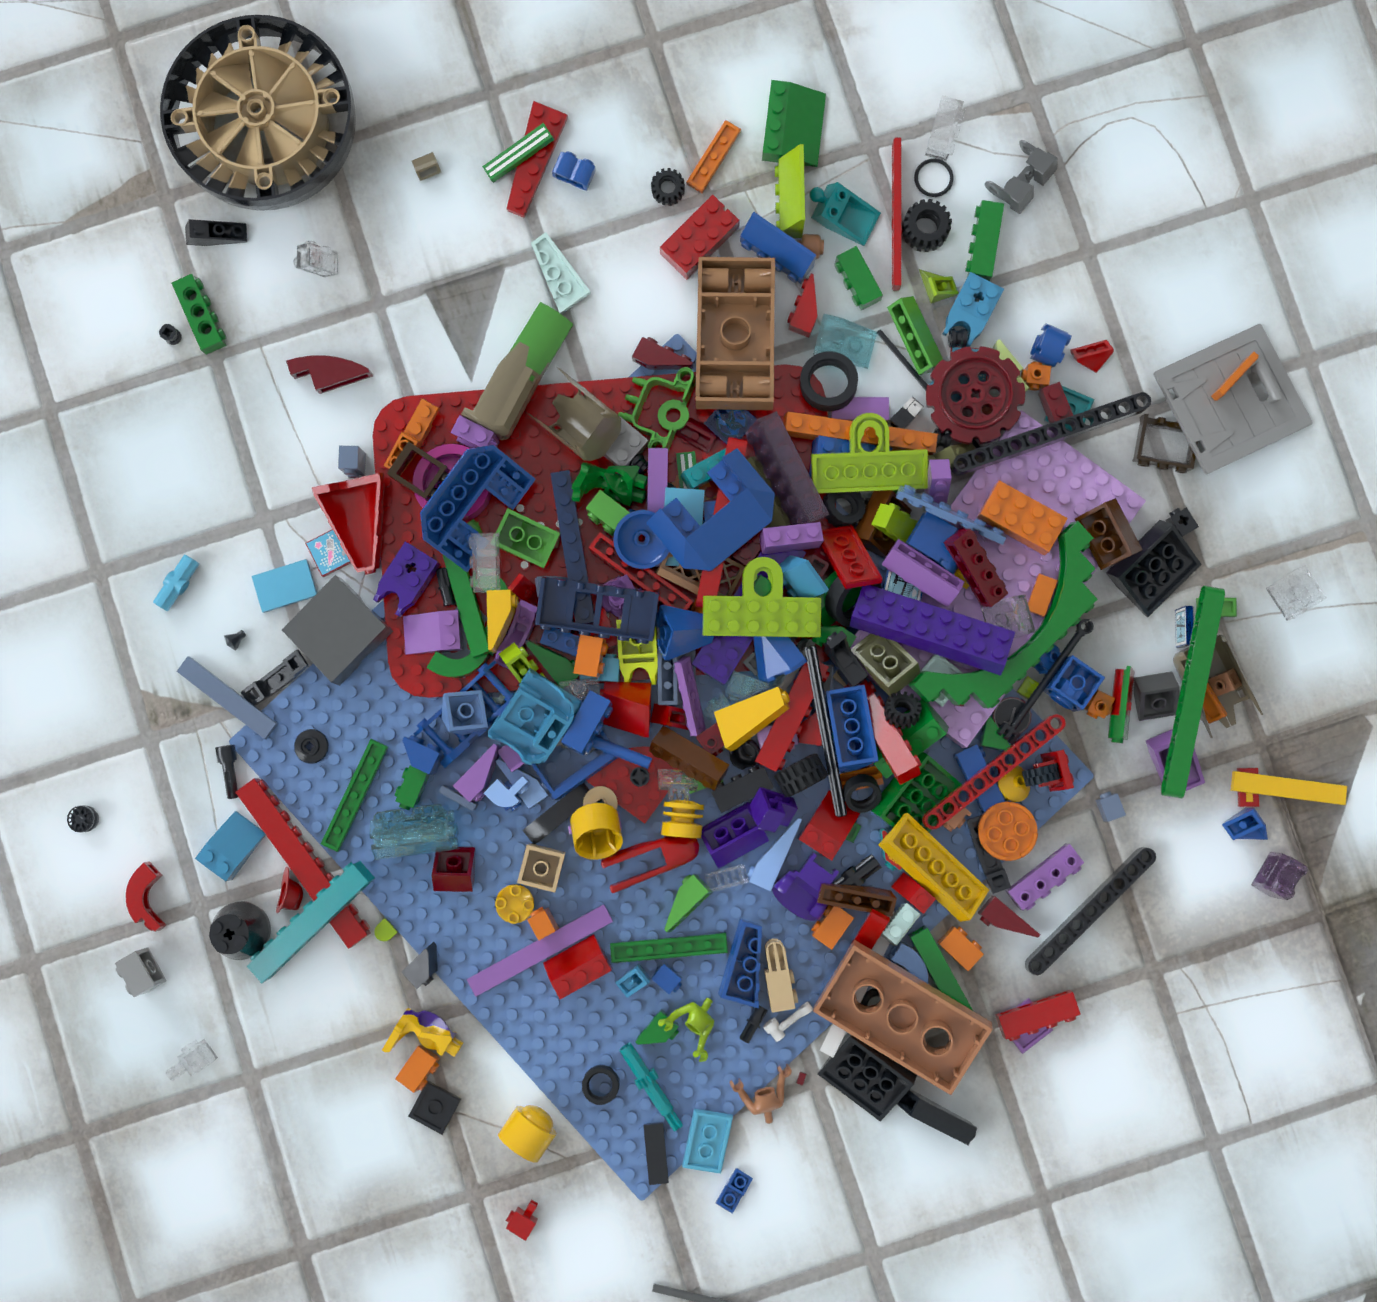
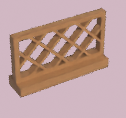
M669 552L655 573L698 595L702 573L695 569L696 575L688 577L684 574L683 567L680 564L674 568L666 566L668 558L673 556ZM727 558L725 561L729 564H724L723 566L726 579L721 580L720 584L728 583L729 590L726 596H731L745 566ZM734 565L740 568L736 576L728 577L726 567ZM718 591V596H725Z

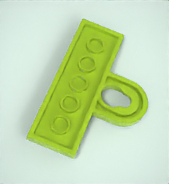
M863 413L853 420L849 431L850 452L811 454L812 493L898 490L900 485L904 487L905 484L915 489L928 488V450L889 451L888 424L883 417L875 413ZM867 427H873L878 437V445L873 451H865L861 447V439Z
M758 557L751 560L744 568L742 596H703L702 635L821 637V598L783 597V572L780 565L771 558ZM760 571L767 573L768 580L771 583V591L763 597L754 591V581L757 579V574Z

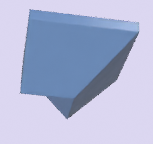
M482 690L443 694L441 719L449 732L466 735L488 728Z

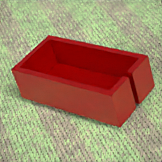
M711 195L660 246V254L687 280L698 269L699 257H710L739 228L740 220L729 209L725 211V205L714 195Z

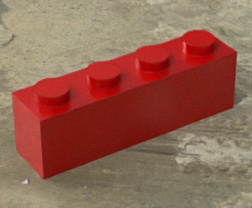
M1070 990L995 1014L1003 1038L1009 1039V1041L1021 1038L1020 1035L1028 1033V1035L1038 1033L1039 1029L1045 1026L1047 1029L1056 1027L1058 1025L1057 1022L1063 1020L1065 1022L1074 1021L1076 1016L1081 1015L1074 993Z

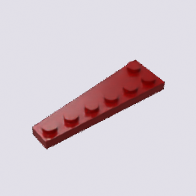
M533 101L525 136L544 123L554 140L517 166L506 208L508 212L525 218L566 124L568 114Z

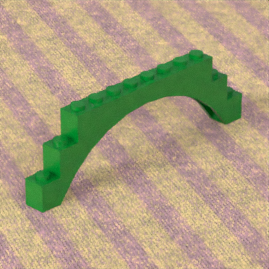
M1079 521L1071 522L1058 535L1060 566L1058 584L1052 604L1035 633L1023 646L1007 658L1001 676L982 669L958 674L921 671L908 685L925 702L935 701L941 695V691L953 705L965 704L970 699L969 695H971L982 708L995 707L1000 702L999 698L1003 694L1009 693L1013 689L1012 685L1017 680H1022L1027 675L1026 671L1030 667L1036 666L1041 660L1040 657L1044 653L1050 652L1054 648L1053 644L1057 640L1064 638L1068 633L1067 630L1071 626L1073 627L1081 620L1080 617L1084 613H1088L1094 608V603L1098 599L1084 583L1092 577L1091 573L1096 568L1081 553L1090 546L1089 542L1093 539L1090 533Z

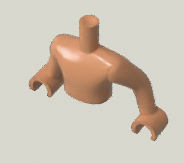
M786 1064L785 1070H782L780 1066L777 1067L779 1077L776 1094L773 1087L759 1089L755 1092L754 1103L743 1089L744 1085L740 1078H738L739 1082L734 1085L732 1080L729 1082L733 1091L738 1092L741 1100L753 1115L764 1113L767 1124L773 1122L772 1111L783 1106L785 1078L789 1077L792 1073L788 1064Z

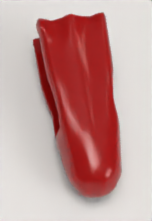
M664 836V838L639 843L619 850L615 854L602 859L601 865L602 868L661 847L666 861V865L611 884L609 887L611 892L616 893L693 861L699 853L698 840L696 838Z

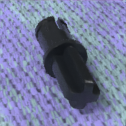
M437 569L438 590L441 591L443 606L456 604L447 569Z
M760 1005L759 1008L754 1009L750 1018L746 1020L748 1023L740 1035L742 1041L745 1043L750 1042L756 1029L760 1028L759 1025L767 1013V1009Z

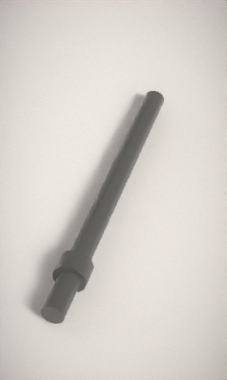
M654 1284L652 1292L694 1302H731Z

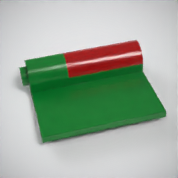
M1127 666L1126 669H1115L1112 697L1115 700L1112 704L1113 708L1110 713L1108 738L1112 739V743L1123 744V740H1128L1135 673L1131 666Z

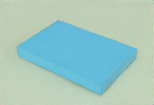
M307 559L252 576L263 613L313 598L317 594Z
M694 1109L682 1163L683 1168L721 1174L733 1120L731 1114Z

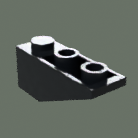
M189 219L185 226L186 245L213 246L247 243L246 223Z

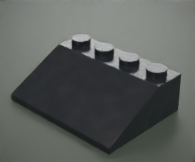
M1159 520L1138 541L1143 550L1115 563L1106 572L1115 586L1146 617H1149L1202 565L1175 526Z
M849 1033L842 1039L834 1057L830 1056L818 1072L820 1077L880 1122L911 1089L917 1077V1074Z

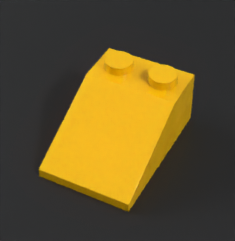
M487 590L488 650L492 653H497L519 603L518 597L511 590Z

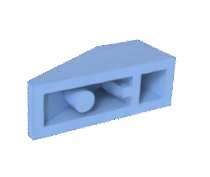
M501 759L495 761L512 786L522 776H525L530 781L527 784L529 788L522 795L519 794L528 809L533 808L549 796L547 792L549 790L543 781L540 782L539 779L520 769L511 772L506 763Z

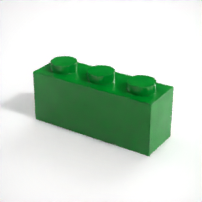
M857 246L836 256L835 269L838 274L841 273L844 277V286L852 292V300L856 307L859 306L863 310L882 300L883 294Z

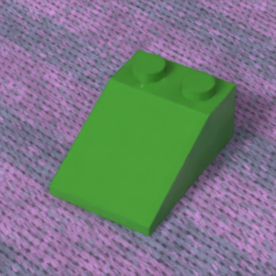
M507 508L491 545L544 568L560 533Z

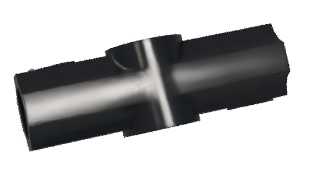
M870 854L856 866L853 865L840 875L841 877L832 884L861 886L866 882L867 878L882 867L875 857Z

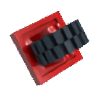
M1064 749L1040 754L1041 763L1033 764L1034 768L1022 771L1026 787L1038 785L1039 787L1049 786L1050 792L1074 788V778L1070 773L1069 759Z

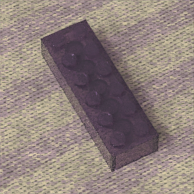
M777 411L757 419L747 430L746 438L755 451L756 459L761 462L764 474L770 480L772 490L778 496L781 508L787 514L790 525L821 522L829 513Z

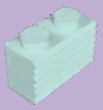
M907 903L901 904V907H898L899 910H896V913L891 917L881 934L892 945L897 946L921 915Z

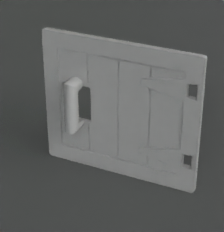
M1257 324L1153 373L1205 474L1220 469L1313 423L1261 324ZM1253 352L1257 353L1259 358L1224 396L1215 401L1211 395L1245 358ZM1257 372L1269 395L1262 402H1260L1247 375ZM1169 389H1173L1177 397L1175 400L1172 399L1168 391ZM1198 441H1200L1204 449L1202 453H1200L1196 445Z

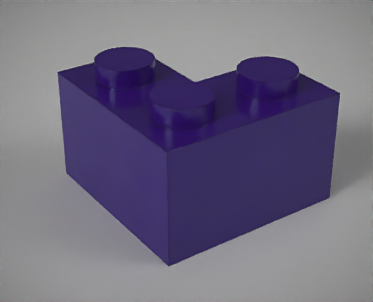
M762 787L759 788L750 803L757 827L762 831L774 833L779 825L788 827L798 810L793 797H785L784 794Z

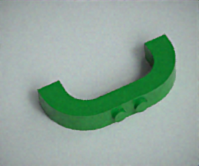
M486 567L476 582V585L485 591L509 590L506 583ZM487 625L485 629H486L487 636H488V625ZM436 651L427 669L444 677H466L477 672L487 662L489 657L494 656L495 653L490 652L475 659L471 653L461 659H450Z

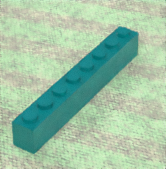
M361 861L354 864L350 862L346 865L341 876H335L329 882L331 885L327 889L323 888L316 894L318 898L314 902L312 900L303 907L304 911L301 914L297 913L289 920L291 924L288 927H282L276 933L278 936L274 940L270 939L263 945L265 949L262 952L258 951L250 958L251 962L247 965V968L261 984L271 979L375 879Z

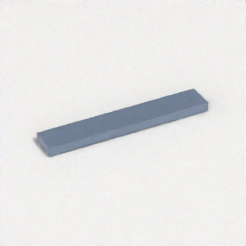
M187 656L176 671L262 738L267 739L278 725V723L190 656Z

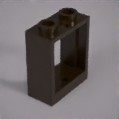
M408 441L387 474L428 502L447 477L450 469ZM415 453L440 468L425 492L400 477Z

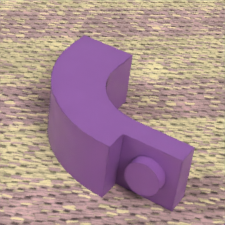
M520 600L511 627L497 650L495 656L497 664L509 669L499 653L514 642L518 648L521 646L525 647V641L529 639L536 622V606Z

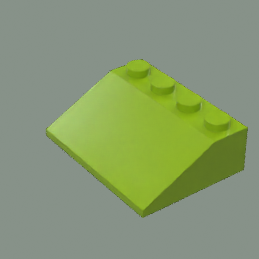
M804 144L798 145L779 158L778 166H775V177H778V184H775V196H779V202H775V214H779V221H776V227L792 238H802L805 224Z

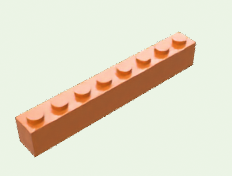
M787 412L783 417L781 435L814 440L819 435L849 440L850 426L853 421ZM873 427L865 429L861 443L878 445V437ZM889 427V447L892 448V451L927 449L928 456L936 453L938 434Z

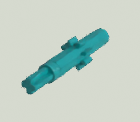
M631 1042L622 1046L619 1051L637 1078L634 1080L635 1085L639 1090L644 1088L657 1110L665 1117L673 1131H677L683 1126L682 1122L656 1081L659 1077L655 1069H648Z

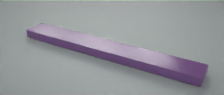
M605 904L466 980L476 997L613 922V919Z

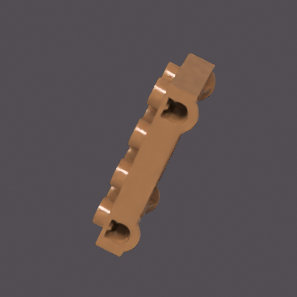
M699 257L696 409L773 410L775 258Z

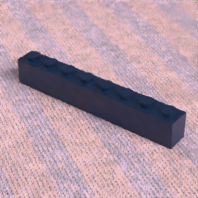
M570 470L550 473L568 580L590 583L576 501H572L573 482ZM576 591L574 605L575 622L593 624L595 612L592 594Z

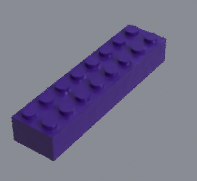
M795 550L762 554L761 551L758 557L771 558L780 565L789 555L803 558L806 552ZM760 571L757 574L762 575L763 577L768 579V575L765 571ZM742 583L734 596H742ZM714 636L712 643L701 648L692 666L720 684L725 685L753 640V636Z
M871 585L862 586L850 622V627L1000 676L1006 665L1015 636V631Z

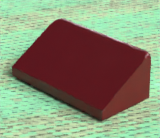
M689 418L686 426L678 430L675 435L708 453L719 433L693 418Z

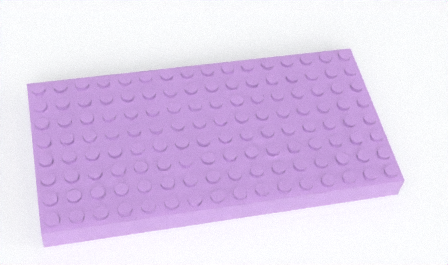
M1021 410V415L1010 431L1005 430L998 441L1043 425ZM1047 430L1048 436L1054 438V433ZM1029 437L1031 443H1037L1034 437ZM1060 441L976 470L950 506L951 510L955 512L961 510L969 514L968 518L975 521L994 485L1000 480L1067 517L1068 519L1061 530L1062 532L1071 522H1075V518L1114 498L1117 499L1130 524L1146 500L1065 441ZM1011 443V447L1014 450H1019L1016 443ZM993 449L994 455L1001 456L998 449ZM945 520L949 524L958 528V530L965 529L963 526L960 525L961 523L959 522L954 524L952 522ZM988 524L985 525V526H987V527L993 529L992 526H990V525H988ZM975 530L977 541L985 549L987 558L995 566L996 573L1005 583V588L1009 594L993 607H983L969 586L968 589L962 587L948 607L938 603L926 593H922L921 602L1015 631L1009 657L1030 639L1045 618L1025 611L1039 573L1058 580L1060 566L1058 537L1050 552L1042 555L1004 533L1003 535L1006 536V540L1002 545L978 534V531ZM1088 547L1084 552H1081L1097 569L1098 564L1090 548ZM1056 584V586H1055V589H1054L1052 598H1051V600H1050V603H1049L1047 612H1048V610H1049V608H1050V606H1051V604H1052V600H1053V597H1054V594H1055V591H1056V588H1057V584ZM858 629L855 633L857 637L850 649L870 633ZM897 642L918 662L920 671L934 655L933 653ZM946 658L962 673L980 670L979 668ZM867 672V678L871 680L873 683H875L877 686H879L876 683V681L871 677V675ZM909 685L900 690L901 694H904V691L908 692L907 695L910 696L912 693L914 694L913 698L917 697L919 701L921 700ZM1003 694V695L999 698L1000 701L1003 699V697L1005 696V694ZM969 695L970 699L964 704V707L954 706L950 700L943 707L935 701H930V705L949 726L945 736L961 748L968 747L997 707L996 705L993 708H982L971 695Z

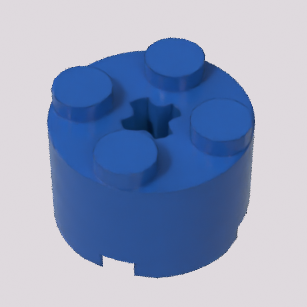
M1045 323L1041 328L1044 332L1041 335H1037L1033 343L1030 359L1052 368L1057 363L1062 362L1065 355L1063 352L1064 347L1069 344L1072 335Z

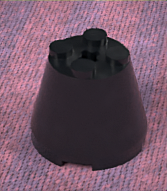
M247 901L230 903L224 906L213 919L209 932L211 944L217 952L233 960L249 959L256 952H261L264 948L263 945L268 941L271 934L270 921L263 909ZM234 931L235 935L229 936V932Z

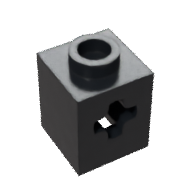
M1187 507L1183 510H1180V508L1175 509L1169 513L1171 517L1165 520L1173 524L1182 537L1199 527ZM1182 519L1184 522L1179 524L1178 521Z

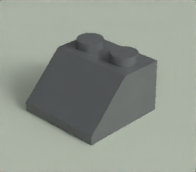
M1172 671L1134 678L1133 694L1139 721L1176 715L1180 686Z

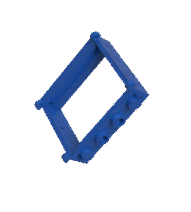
M585 697L583 699L578 698L580 699V705L584 702ZM602 729V731L600 732L601 736L605 740L610 741V739ZM603 752L554 788L537 763L532 764V767L552 794L550 796L551 799L558 801L619 757Z

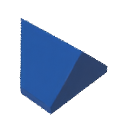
M1244 808L1222 824L1232 840H1268L1266 824L1255 808Z

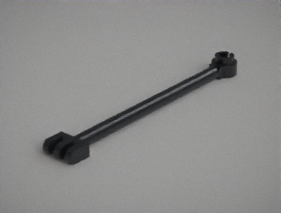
M1081 619L1076 624V633L1010 725L1003 722L997 730V734L1000 736L1004 733L1003 738L1005 740L1009 739L1008 742L1011 745L1021 735L1016 729L1080 639L1085 634L1093 631L1094 625L1092 621H1089L1090 619ZM1082 623H1085L1084 629L1081 628Z

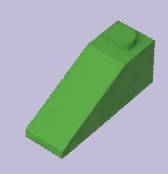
M688 875L682 880L683 885L679 887L664 928L666 932H672L713 893L698 875Z

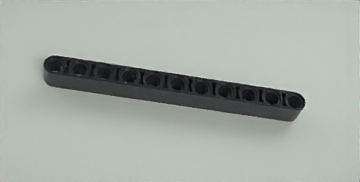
M1140 392L960 454L951 463V471L953 474L961 476L1141 414L1151 405V397L1145 392ZM1137 400L1143 402V407L1137 404ZM1119 406H1123L1126 413L1121 412ZM1101 412H1105L1108 415V419H1104L1101 416ZM1083 418H1087L1090 421V425H1086L1083 422ZM1065 424L1070 425L1072 431L1066 430ZM1047 430L1052 431L1055 437H1049ZM1029 437H1034L1037 443H1031ZM1011 443H1016L1019 450H1014L1011 447ZM993 449H998L1001 456L994 455ZM975 455L981 456L983 462H977L975 460ZM957 461L963 462L964 465H965V468H964V469H960V468L957 466L956 462H957Z

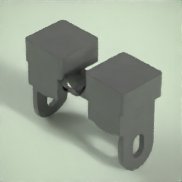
M1020 140L1019 145L1022 151L1029 155L1026 163L1030 166H1026L1017 177L1013 176L1005 184L1004 188L992 181H986L984 184L989 192L1008 203L1010 209L1018 214L1025 209L1034 197V186L1029 184L1032 177L1034 176V181L1044 186L1058 167V158L1036 148L1025 140Z

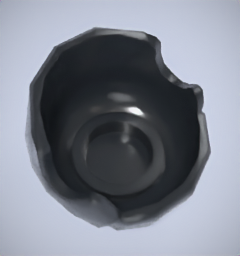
M747 740L736 750L730 751V761L733 766L741 770L753 767L757 764L755 759L760 748L756 742Z

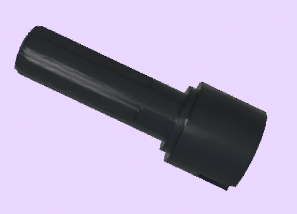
M235 745L215 747L217 763L222 764L227 798H238V795L235 793L238 790L234 762L237 760Z

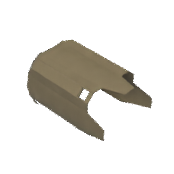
M521 342L498 364L474 410L464 408L461 414L462 417L494 432L498 440H506L512 435L550 364L548 362L540 376L537 372L527 367L526 361L529 346ZM531 375L535 377L533 382L529 380Z
M558 368L569 382L578 388L576 396L572 399L560 394L557 395L552 403L560 417L556 423L550 426L545 425L531 414H527L583 460L592 461L601 458L620 435L621 418L563 370ZM557 425L560 427L558 430L554 428Z
M1219 634L1216 638L1208 679L1234 668L1242 684L1236 690L1217 697L1227 712V718H1221L1219 721L1228 728L1236 724L1233 705L1251 699L1260 714L1263 715L1226 637ZM1189 647L1176 653L1173 658L1174 666L1181 680H1183ZM1242 689L1245 696L1240 698L1237 691ZM1202 707L1200 720L1203 721L1210 738H1213Z

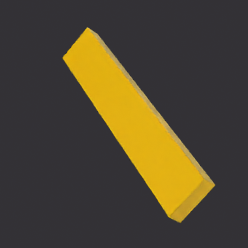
M1232 771L1231 791L1346 805L1347 786L1237 771Z

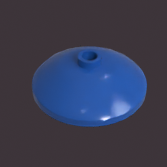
M649 510L633 511L625 515L615 528L613 542L616 553L629 566L639 569L651 568L660 564L669 553V550L646 524L655 512ZM640 535L645 536L643 542L638 541Z

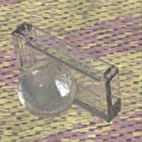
M598 678L559 682V687L580 700L585 699L590 690L599 694Z

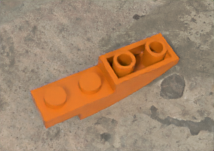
M421 399L405 431L401 432L384 464L385 467L391 468L408 441L418 448L421 447L433 427L432 423L440 408L425 399Z

